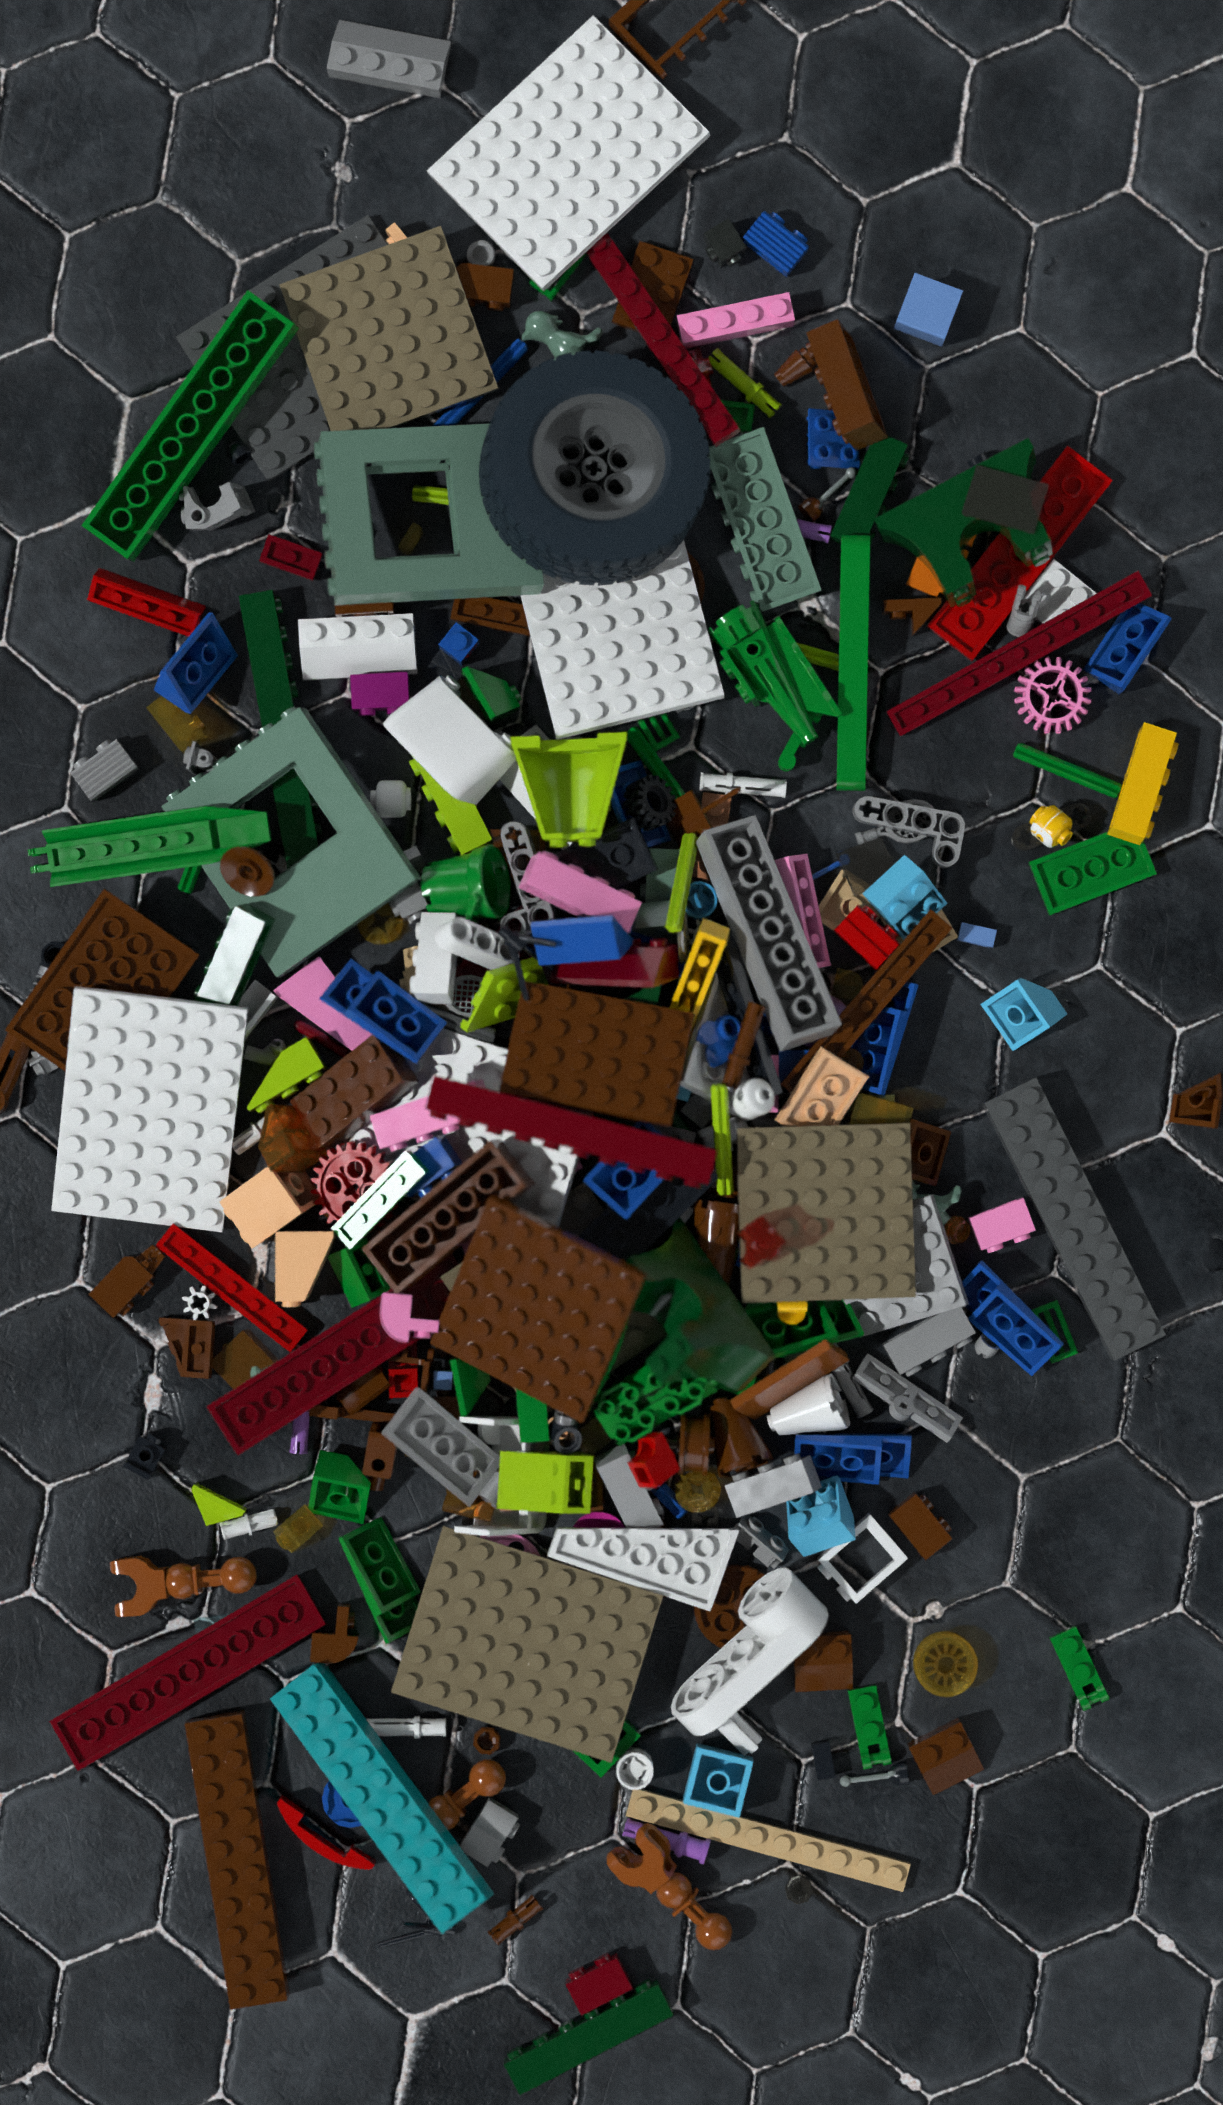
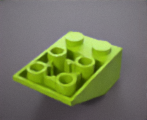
M305 1037L280 1053L247 1106L249 1111L263 1113L275 1105L274 1099L279 1096L286 1099L300 1091L298 1085L306 1081L308 1084H312L323 1075L322 1071L327 1069V1066L310 1038Z
M500 1451L497 1508L562 1514H590L593 1456L582 1451H575L567 1455L561 1454L559 1451Z

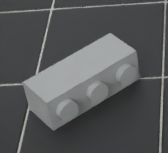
M962 1307L930 1316L882 1343L898 1374L906 1373L908 1377L921 1370L920 1364L928 1359H931L933 1363L946 1356L945 1350L953 1345H956L958 1349L972 1341L970 1336L976 1332Z
M623 1444L594 1457L596 1467L626 1528H659L664 1525L660 1515L664 1514V1510L658 1498L652 1500L648 1492L653 1488H639L627 1462L636 1456L634 1450L629 1452L626 1445Z
M797 1453L784 1458L783 1464L775 1466L774 1462H769L757 1467L759 1472L749 1475L748 1470L732 1475L733 1481L726 1484L725 1488L736 1518L814 1493L822 1486L811 1456L800 1457V1454Z

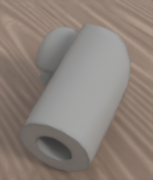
M273 1039L263 1049L248 1045L244 1059L263 1065H271L276 1061L280 1053L286 1049L285 1042L281 1039Z

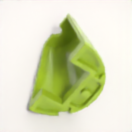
M626 732L598 733V738L542 740L540 736L511 737L514 754L542 839L550 841V847H567V842H579V846L582 847L595 846L596 840L601 838L627 740Z

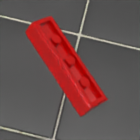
M101 568L93 575L87 598L90 602L188 637L200 624L206 608L202 604Z

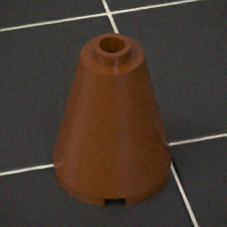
M729 1395L715 1399L713 1401L714 1405L709 1408L717 1472L721 1479L730 1478L731 1471L740 1473L748 1470L749 1472L768 1463L767 1460L774 1459L772 1452L749 1417L734 1409Z

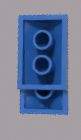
M352 959L348 961L319 998L414 1063L419 1061L447 1024L445 1020L381 972L377 971L373 975Z
M907 981L847 1050L845 1062L869 1076L862 1090L885 1095L918 984Z
M982 1260L962 1280L969 1303L965 1307L972 1312L968 1320L1030 1376H1033L1064 1344Z
M796 1434L795 1454L799 1453L800 1457L811 1456L819 1480L838 1476L841 1482L879 1485L880 1476L909 1477L912 1434Z

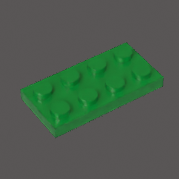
M1108 832L1028 862L1048 915H1053L1156 875L1157 873L1144 840L1140 845L1107 835Z

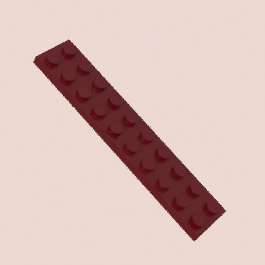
M453 1254L407 1292L399 1293L412 1295L410 1318L440 1320L450 1295L449 1289L440 1276L459 1264ZM390 1289L387 1292H385L396 1294L393 1289ZM379 1296L208 1405L207 1409L238 1456L421 1338H414V1332H409L407 1343H401L392 1339L384 1331L380 1322L381 1296Z
M297 1574L49 1722L75 1768L79 1771L327 1623L300 1576Z

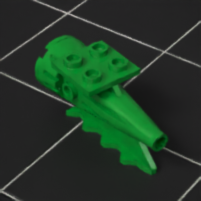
M754 600L749 601L751 607L747 609L742 604L716 621L718 628L714 631L711 627L707 630L710 638L722 650L720 653L724 659L720 661V664L730 680L734 678L738 680L739 683L735 687L746 704L752 702L756 708L760 705L758 701L768 703L802 743L807 745L818 738V734L807 711L833 717H839L842 713L781 618L777 617L774 619L775 622L767 626L759 606ZM758 650L756 654L750 655L752 651Z

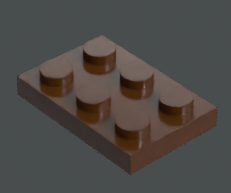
M639 241L631 268L671 326L694 259ZM618 303L612 324L638 332Z

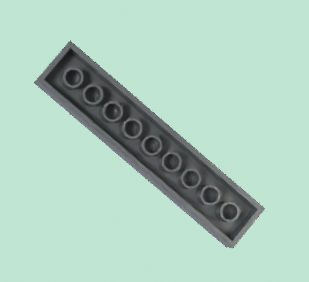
M1032 1078L982 1103L1110 1359L1115 1361L1165 1336L1166 1334L1037 1078Z

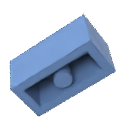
M962 922L960 923L957 941L993 948L997 930Z
M436 1369L434 1371L433 1389L452 1390V1370Z

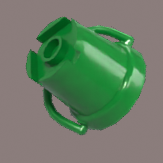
M492 844L483 845L473 849L468 854L429 862L430 866L423 868L421 876L422 896H430L432 903L431 905H425L428 912L456 913L457 917H465L466 920L478 925L483 918L490 920L506 916L511 901V880L504 856L496 846Z

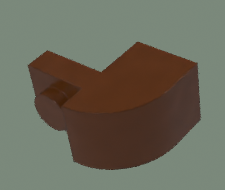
M339 1603L336 1632L316 1630L312 1633L310 1662L336 1663L344 1660L353 1652L360 1634L348 1633L349 1629H354L355 1612L350 1611L351 1604Z

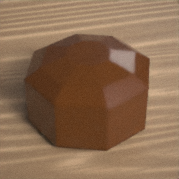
M482 1726L474 1733L473 1746L480 1754L491 1755L500 1748L501 1735L494 1727Z

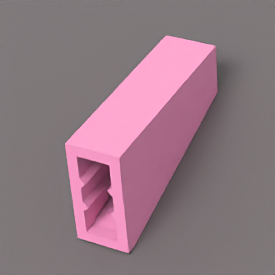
M318 956L273 991L279 998L352 1051L372 1034L319 999L333 982L335 975L322 958Z

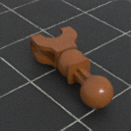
M144 1556L119 1558L109 1563L111 1573L114 1575H129L137 1586L136 1595L132 1599L121 1601L115 1605L114 1609L117 1617L144 1615L156 1606L159 1599H166L172 1596L176 1599L184 1600L192 1597L194 1594L200 1595L203 1593L204 1587L223 1586L231 1593H245L254 1586L257 1578L255 1566L244 1557H233L227 1560L222 1568L201 1570L200 1564L191 1566L187 1563L174 1564L170 1568L158 1567Z
M481 1760L472 1767L468 1783L455 1793L448 1789L444 1795L432 1798L428 1804L449 1831L459 1823L460 1817L465 1816L467 1812L465 1806L479 1795L486 1797L494 1796L503 1789L506 1782L505 1771L494 1760Z
M647 1823L637 1830L636 1844L644 1855H634L626 1848L620 1846L607 1854L606 1861L608 1867L623 1884L642 1887L650 1894L656 1891V1896L660 1903L667 1908L674 1909L671 1913L674 1917L683 1911L696 1925V1938L704 1948L719 1950L729 1943L732 1937V1926L729 1920L719 1913H707L697 1903L695 1897L699 1889L695 1887L692 1890V1885L688 1878L681 1873L674 1872L677 1865L670 1857V1842L654 1825Z

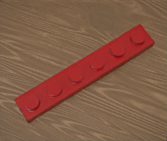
M174 1223L155 1245L287 1351L291 1352L308 1331L305 1326Z

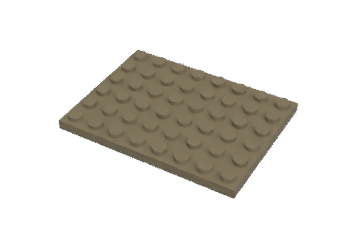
M443 1526L391 1692L612 1762L663 1595L472 1534L454 1532L453 1528Z

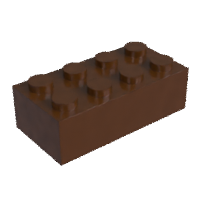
M838 319L806 332L809 342L806 343V348L812 360L815 359L818 368L814 369L820 385L824 384L827 391L823 396L830 411L833 410L836 419L832 420L838 436L842 435L846 444L850 443L856 451L888 438L852 335Z
M371 1035L290 1100L317 1146L319 1148H336V1145L343 1143L371 1120V1115L383 1111L419 1081L401 1053L374 1035Z

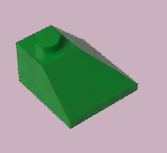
M468 666L462 669V678L490 726L520 709L518 702L522 698L514 685L509 687L505 680Z
M452 1357L450 1362L460 1415L465 1417L491 1381V1375L457 1357Z
M320 1450L312 1480L308 1513L364 1524L371 1483L349 1456Z

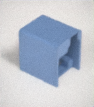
M914 273L894 329L942 347L963 291Z

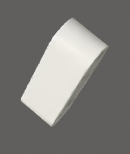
M455 918L439 926L435 931V940L439 947L490 970L513 963L512 956L508 950L509 947L505 944L506 940L498 933L464 918Z

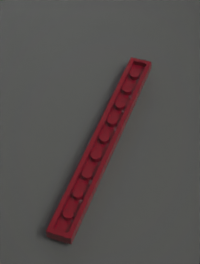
M606 233L585 254L667 376L678 386L677 390H682L690 400L689 405L694 406L700 417L699 423L702 422L710 440L715 447L719 446L740 432L739 427L609 234Z
M1138 570L886 712L898 734L902 736L1151 597L1152 594Z

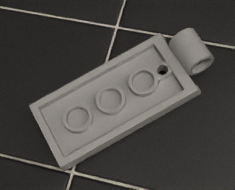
M415 1387L381 1434L468 1507L473 1504L479 1495L487 1504L498 1509L499 1472L496 1471L499 1468L500 1456L423 1390ZM476 1470L477 1474L473 1477V1472Z

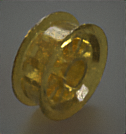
M940 1631L927 1636L917 1646L913 1657V1668L918 1681L928 1692L940 1697H952L963 1693L972 1685L977 1675L978 1661L974 1649L965 1638L953 1632ZM948 1643L953 1644L950 1652H948ZM943 1644L942 1652L939 1650L937 1645ZM933 1647L937 1652L936 1656L929 1652ZM959 1647L962 1650V1652L954 1656L955 1652ZM926 1656L933 1659V1661H925ZM943 1657H950L953 1660V1666L948 1671L938 1669V1662ZM966 1657V1662H957L959 1659ZM925 1667H934L925 1672ZM966 1667L965 1672H962L957 1668ZM937 1672V1674L935 1675V1677H934V1679H933V1681H932V1680L929 1678V1676H931V1675H933V1674H935V1673ZM957 1673L962 1677L957 1681L953 1674ZM941 1676H943V1685L938 1684ZM949 1676L951 1677L954 1683L948 1684Z

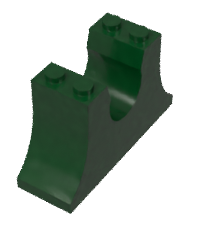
M1029 437L874 518L878 532L885 543H892L907 549L928 567L937 580L950 607L955 605L962 607L973 600L972 596L976 595L969 562L963 557L965 546L973 536L985 531H994L1004 535L1011 542L1016 556L1027 567L1033 564L1035 567L1046 563L1050 559L1049 556L1053 554L1051 540L1039 520L1030 499V478L1036 464V457Z
M680 1217L643 1254L632 1256L626 1261L629 1265L647 1273L631 1313L643 1312L654 1317L665 1328L669 1336L646 1361L661 1385L686 1378H705L725 1384L735 1391L742 1390L776 1356Z

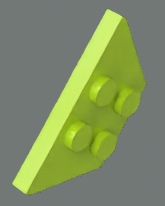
M532 957L520 961L525 981L549 986L541 965L539 966L536 959ZM514 963L486 972L481 982V987L471 1002L475 1008L469 1020H462L460 1028L468 1033L515 1018L521 989Z

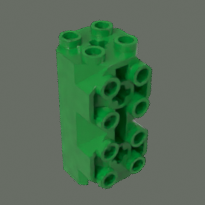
M645 1362L603 1386L593 1403L597 1401L599 1405L594 1411L611 1439L615 1438L618 1440L617 1444L622 1446L627 1442H634L650 1433L655 1426L672 1416L683 1414L701 1404L704 1398L718 1391L720 1382L705 1378H686L661 1385Z

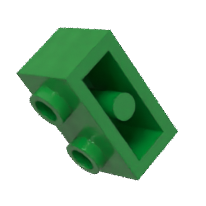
M366 1238L351 1250L346 1246L327 1256L352 1308L366 1303L391 1289L387 1281L362 1250L368 1244Z

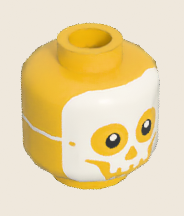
M1043 805L1030 819L1031 834L1049 848H1053L1058 844L1064 846L1073 835L1070 831L1073 822L1058 807L1054 805L1045 807Z

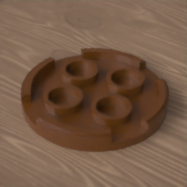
M727 1565L711 1611L694 1606L697 1625L710 1642L722 1648L746 1626L739 1618L738 1609L747 1591L765 1575L764 1573L748 1565Z

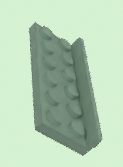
M764 427L729 439L717 447L715 445L710 446V471H712L716 481L711 483V487L716 500L722 498L725 509L720 512L725 526L731 525L735 536L730 538L735 554L741 552L745 562L740 564V568L745 581L751 579L754 588L753 591L749 592L751 599L761 607L763 612L821 591Z

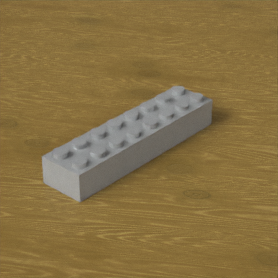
M756 815L703 831L695 842L761 1005L766 1007L764 1012L780 1051L832 1035L842 1025Z

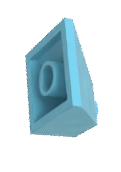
M1022 978L1017 979L981 1003V1006L1012 1051L1044 1032L1067 1015V1012L1051 990Z

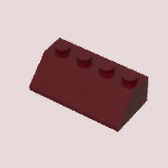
M632 937L633 945L620 959L555 964L550 976V983L656 987L679 978L678 944L667 943L665 938L650 939V943L641 942V938Z

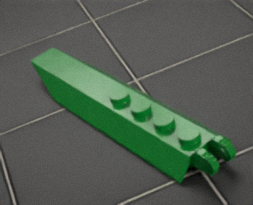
M202 806L42 830V834L47 842L46 847L28 849V856L35 857L47 854L49 864L34 865L30 867L31 874L50 871L52 873L50 887L213 864L221 861L225 852L233 847H248L252 849L271 841L267 812Z

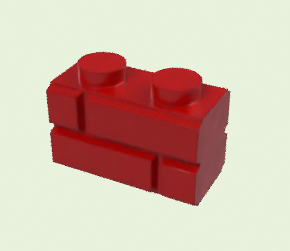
M857 905L834 929V932L876 970L900 945L896 940L899 935L887 924L884 928L875 921L878 917L877 914L867 905L863 908Z

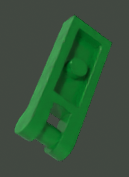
M807 711L811 722L814 721L818 724L823 714ZM794 732L778 760V767L784 772H789L794 768L796 763L794 754L800 746L804 749L806 746Z
M1070 1627L1049 1637L1083 1712L1090 1709L1091 1705L1101 1701L1103 1703L1110 1700L1077 1627ZM1092 1683L1095 1691L1085 1695L1082 1687Z
M876 1684L848 1689L863 1770L870 1769L875 1764L883 1763V1766L892 1764ZM879 1744L880 1752L869 1754L868 1746Z

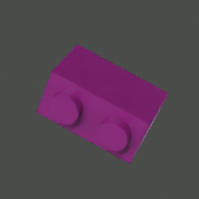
M408 672L350 675L353 712H358L359 716H374L376 711L387 710V715H390L410 699Z

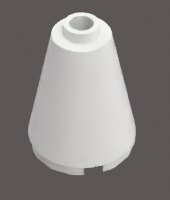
M833 1374L824 1375L772 1407L770 1415H767L771 1431H776L778 1435H791L848 1428L850 1426L846 1401L841 1399L839 1392L842 1390L836 1377Z

